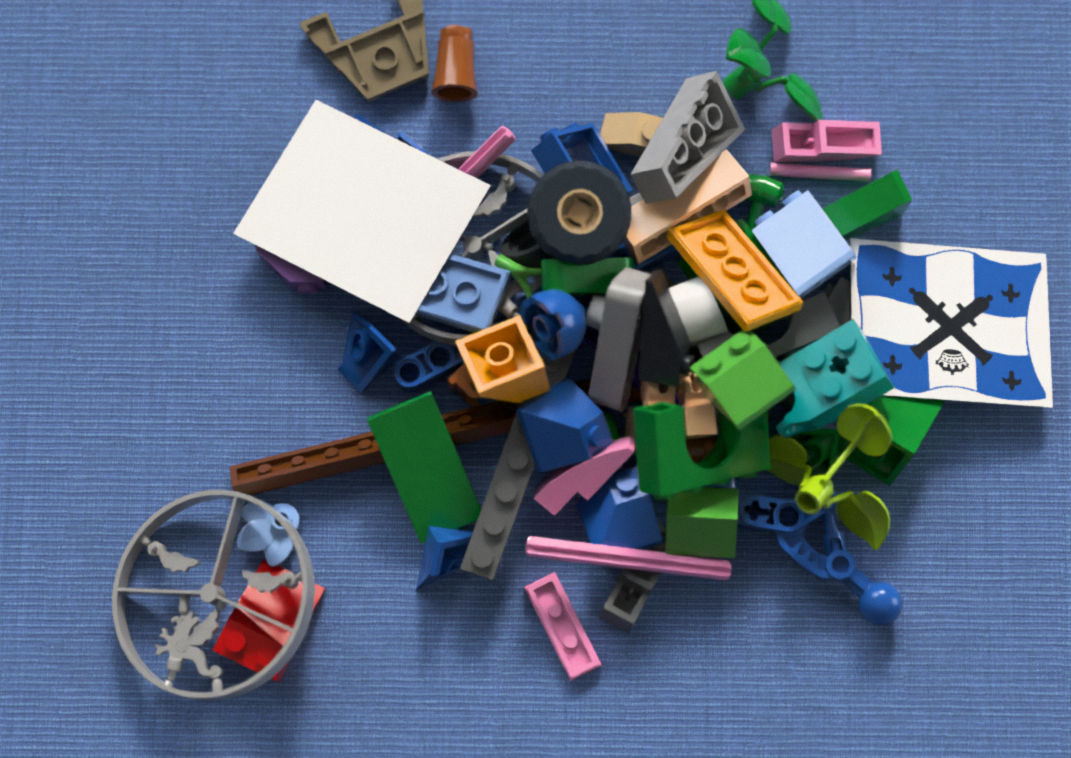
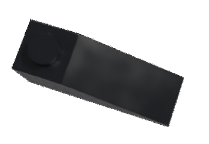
M655 270L645 280L638 380L679 387L688 376L692 375L690 367L694 365L695 360L694 356L690 355L691 342L663 272Z

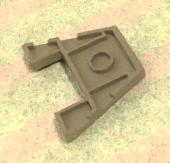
M397 0L404 16L340 42L327 12L299 24L302 32L369 103L429 78L423 0Z

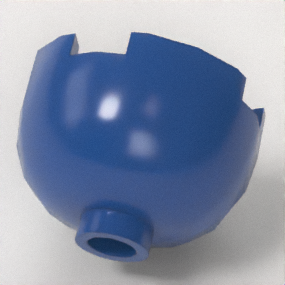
M551 289L537 292L522 302L521 319L525 327H530L536 339L533 344L543 358L548 361L563 358L576 350L581 344L586 332V311L583 305L571 295L561 290Z

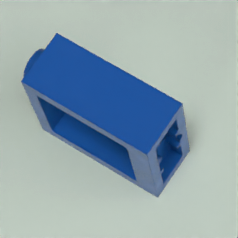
M573 123L560 131L558 128H552L540 136L541 142L531 150L544 174L557 165L572 161L566 149L571 148L578 161L594 162L606 167L621 180L628 194L633 191L593 123L580 126L578 123Z

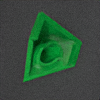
M818 429L790 436L801 444L807 452L808 460L806 464L812 468L810 478L815 475H825L835 463L840 437L837 429Z

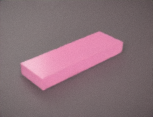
M553 572L525 586L524 589L570 681L601 666L556 573Z

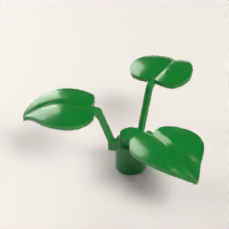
M751 0L760 17L770 24V31L759 45L754 37L742 28H737L732 32L728 41L725 59L741 65L723 79L726 90L732 97L740 100L753 89L759 93L764 88L783 84L785 85L786 93L799 108L807 113L815 122L823 120L822 108L816 92L799 75L791 73L788 77L781 76L761 82V78H767L771 74L769 61L761 51L773 38L777 30L787 35L790 33L792 25L788 13L777 0Z

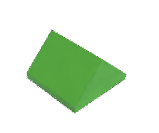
M702 487V490L699 492L688 493L681 491L674 493V498L668 499L666 554L735 559L738 489Z

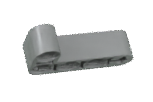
M626 267L611 282L608 288L588 395L595 404L621 412L624 411L628 404L641 342L645 280L651 274Z

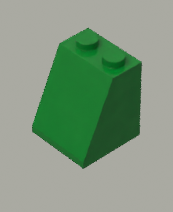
M882 395L868 403L867 405L874 408L887 422L892 434V444L881 456L867 455L856 446L847 457V460L888 486H891L917 451L945 400ZM840 436L837 454L841 456L851 441Z

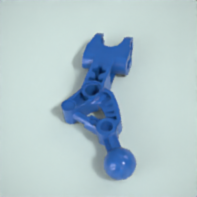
M732 478L730 483L726 485L708 484L702 487L738 489L740 478ZM738 492L737 527L772 533L775 535L778 547L804 571L820 580L831 579L833 581H841L859 598L858 606L860 613L871 624L883 626L891 624L898 618L903 604L901 594L889 583L880 581L873 583L855 567L853 556L847 552L844 534L838 531L834 512L836 503L831 504L828 509L822 507L816 514H807L799 509L795 498L783 500ZM754 504L757 505L758 512L768 514L770 507H775L771 517V524L766 523L769 516L758 515L756 521L750 520V514L744 512V510H749L751 505ZM783 510L794 512L797 517V523L792 527L782 525L778 518L779 513ZM821 516L826 535L822 536L826 556L815 551L804 538V531L807 525Z

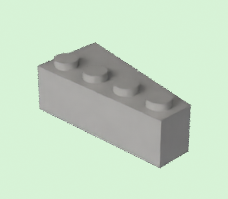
M717 71L686 78L634 167L631 176L645 204L677 198L745 130Z

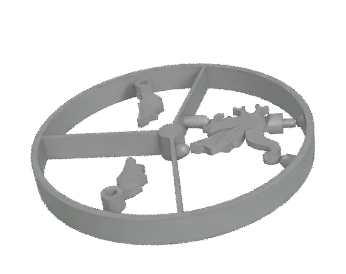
M476 151L451 154L438 158V160L452 167H459ZM501 154L491 165L508 168V174L501 176L497 190L487 196L485 201L476 209L473 216L481 217L485 215L490 217L495 212H501L502 206L506 205L507 202L506 192H511L515 189V181L512 175L519 172L538 182L543 174L517 158ZM527 209L480 238L477 236L467 237L462 233L459 239L463 242L465 251L461 257L474 261L479 260L485 250L489 253L491 266H495V260L498 255L492 250L493 246L491 243L528 221ZM535 275V282L533 284L529 283L532 293L539 290L540 286H542V275ZM516 280L509 282L499 310L508 319L519 316L517 313L518 307L510 299L518 292H524ZM417 315L413 316L410 323L400 319L417 333L443 344L457 346L455 341L469 336L442 332L420 323L423 317Z
M229 490L200 491L183 496L154 513L134 534L121 557L112 593V614L118 640L124 653L136 670L151 683L167 692L203 701L225 700L243 695L273 678L288 663L300 646L308 629L314 606L315 580L313 566L305 543L295 527L279 511L261 500L247 494ZM233 499L210 583L205 584L200 591L127 588L132 568L143 546L148 547V553L155 558H159L164 568L167 570L171 569L173 573L180 571L188 573L190 568L200 565L199 560L184 557L178 552H167L165 545L157 541L151 543L150 537L164 522L188 507L211 500ZM245 502L260 506L275 517L290 536L297 551L301 566V572L297 575L292 572H285L273 577L270 573L242 571L243 577L248 580V586L256 588L259 593L265 591L272 593L282 585L295 589L302 582L301 604L294 628L226 599L225 591L221 588ZM126 594L180 597L179 614L181 616H175L171 619V623H177V626L173 627L175 630L174 635L169 636L168 629L162 628L163 633L159 634V637L165 638L168 644L166 646L154 645L157 648V652H155L157 656H161L166 651H169L166 669H169V674L165 681L158 678L146 666L134 647L127 625ZM190 597H201L203 601L216 606L215 608L217 609L199 625L197 624L200 622V618L194 617V612L190 611L187 616H184L188 613ZM227 603L291 632L281 651L262 671L247 681L222 690V682L218 679L221 677L222 669L218 666H212L208 670L204 652L194 647L206 645L208 640L214 639V632L220 628L217 622L220 618L219 611H222ZM184 659L193 660L200 674L215 679L212 682V692H188L172 687L173 682L171 680H174L176 672H181Z

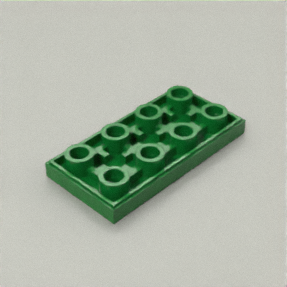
M431 391L367 418L421 544L426 541L429 526L458 529L478 520L481 512L480 504Z

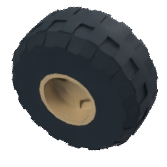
M589 161L565 162L547 171L534 186L527 207L529 229L538 246L552 258L562 262H571L574 265L593 264L611 255L626 238L632 218L630 197L621 180L606 167Z

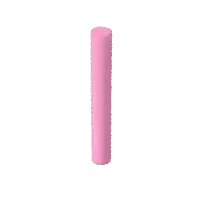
M770 163L769 176L870 182L871 169Z

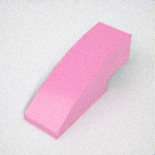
M818 120L813 124L782 122L771 130L774 162L839 161L882 155L879 122Z
M630 436L613 440L610 446L589 460L556 468L536 486L534 499L554 516L577 492L586 500H589L634 452L635 440Z

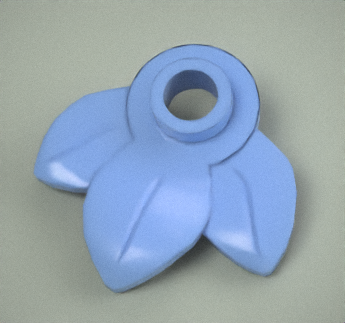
M262 501L281 514L287 515L289 522L296 530L298 529L300 517L293 506L286 503L272 506ZM252 503L245 505L241 515L248 523L239 533L237 540L238 549L248 552L264 550L270 567L279 565L293 550V542L283 526L276 524V518L268 511Z

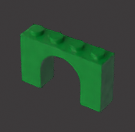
M658 402L633 408L639 491L652 494L654 499H671L675 497L674 493L681 491L688 493L699 492L704 485H726L730 483L732 478H753L757 476V472L771 469L767 411L738 430L718 410L719 432L716 443L705 458L694 463L686 448L684 411L682 406Z

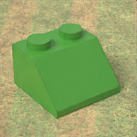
M744 330L740 331L690 367L704 395L738 430L796 390L794 384L765 344L750 330L744 332Z

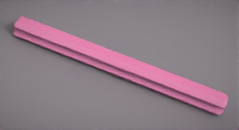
M532 536L528 537L525 548L526 555L535 558L728 580L731 575V563L728 560L671 555L664 552Z

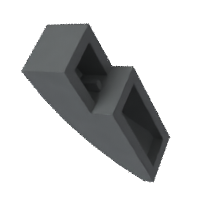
M658 523L663 544L644 550L665 553L666 527ZM624 568L599 618L629 633L660 572Z

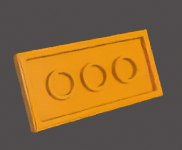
M724 209L668 230L667 239L744 332L801 310L803 301Z

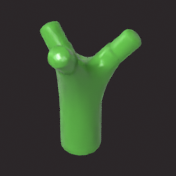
M500 254L495 260L496 267L511 272V276L520 284L526 298L529 299L533 294L527 279L529 276L542 275L541 269L522 266L503 254Z

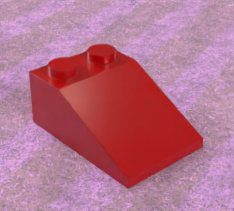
M263 559L255 573H270L274 577L290 571L278 565L270 567L267 560ZM302 582L295 589L282 585L272 593L267 591L259 593L256 588L247 586L237 604L294 628L301 604ZM315 584L312 616L326 590ZM235 607L213 651L259 673L281 651L291 632ZM291 659L271 679L280 683Z

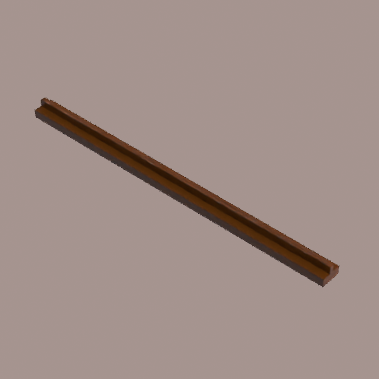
M696 353L690 354L694 356V364L699 361ZM693 372L692 375L689 376L691 379V384L694 376ZM591 378L574 382L587 396L589 395ZM633 385L628 403L641 400L640 392ZM499 400L442 414V418L454 446H458L459 444L471 443V441L475 442L476 440L479 441L480 439L483 440L484 438L500 434L504 435V433L508 434L520 403ZM595 404L600 410L608 408L602 405ZM368 432L229 467L233 491L251 496L313 481L314 479L317 480L318 478L322 479V477L326 478L335 474L346 473L347 471L351 472V470L355 471L356 469L359 470L360 468L363 469L364 467L367 468L376 464L380 465V463L384 464L385 460L373 433Z

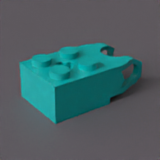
M854 319L778 363L794 384L796 390L791 393L795 395L794 407L776 428L783 438L801 432L818 430L832 421L834 423L837 422L838 417L847 407L855 404L867 405L895 388L866 335ZM843 369H847L844 374H840Z

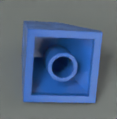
M570 378L563 379L551 387L550 391L540 394L516 410L539 472L589 460L613 443L603 412Z
M637 467L613 474L589 500L583 498L577 504V509L590 544L639 550L663 544L649 493L639 491Z

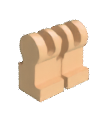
M688 376L676 389L675 386L659 384L658 387V383L641 381L640 394L643 406L658 402L675 405L676 392L679 406H682L684 411L685 439L707 438L717 434L714 405L704 395L695 376H693L692 384Z

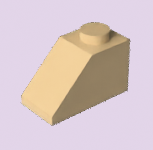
M642 112L606 113L600 136L608 149L641 157L663 118Z

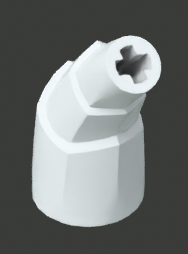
M699 276L669 288L691 342V347L728 332L712 292ZM594 294L586 311V325L600 331L606 297Z

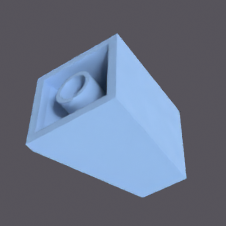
M798 190L782 201L785 205L784 208L775 214L770 210L754 221L757 227L752 230L800 299L856 260L853 250L808 190L803 194Z

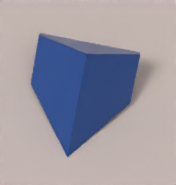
M352 311L342 365L337 370L362 393L399 356L397 349L372 324Z
M434 526L428 527L416 590L460 570L473 532Z

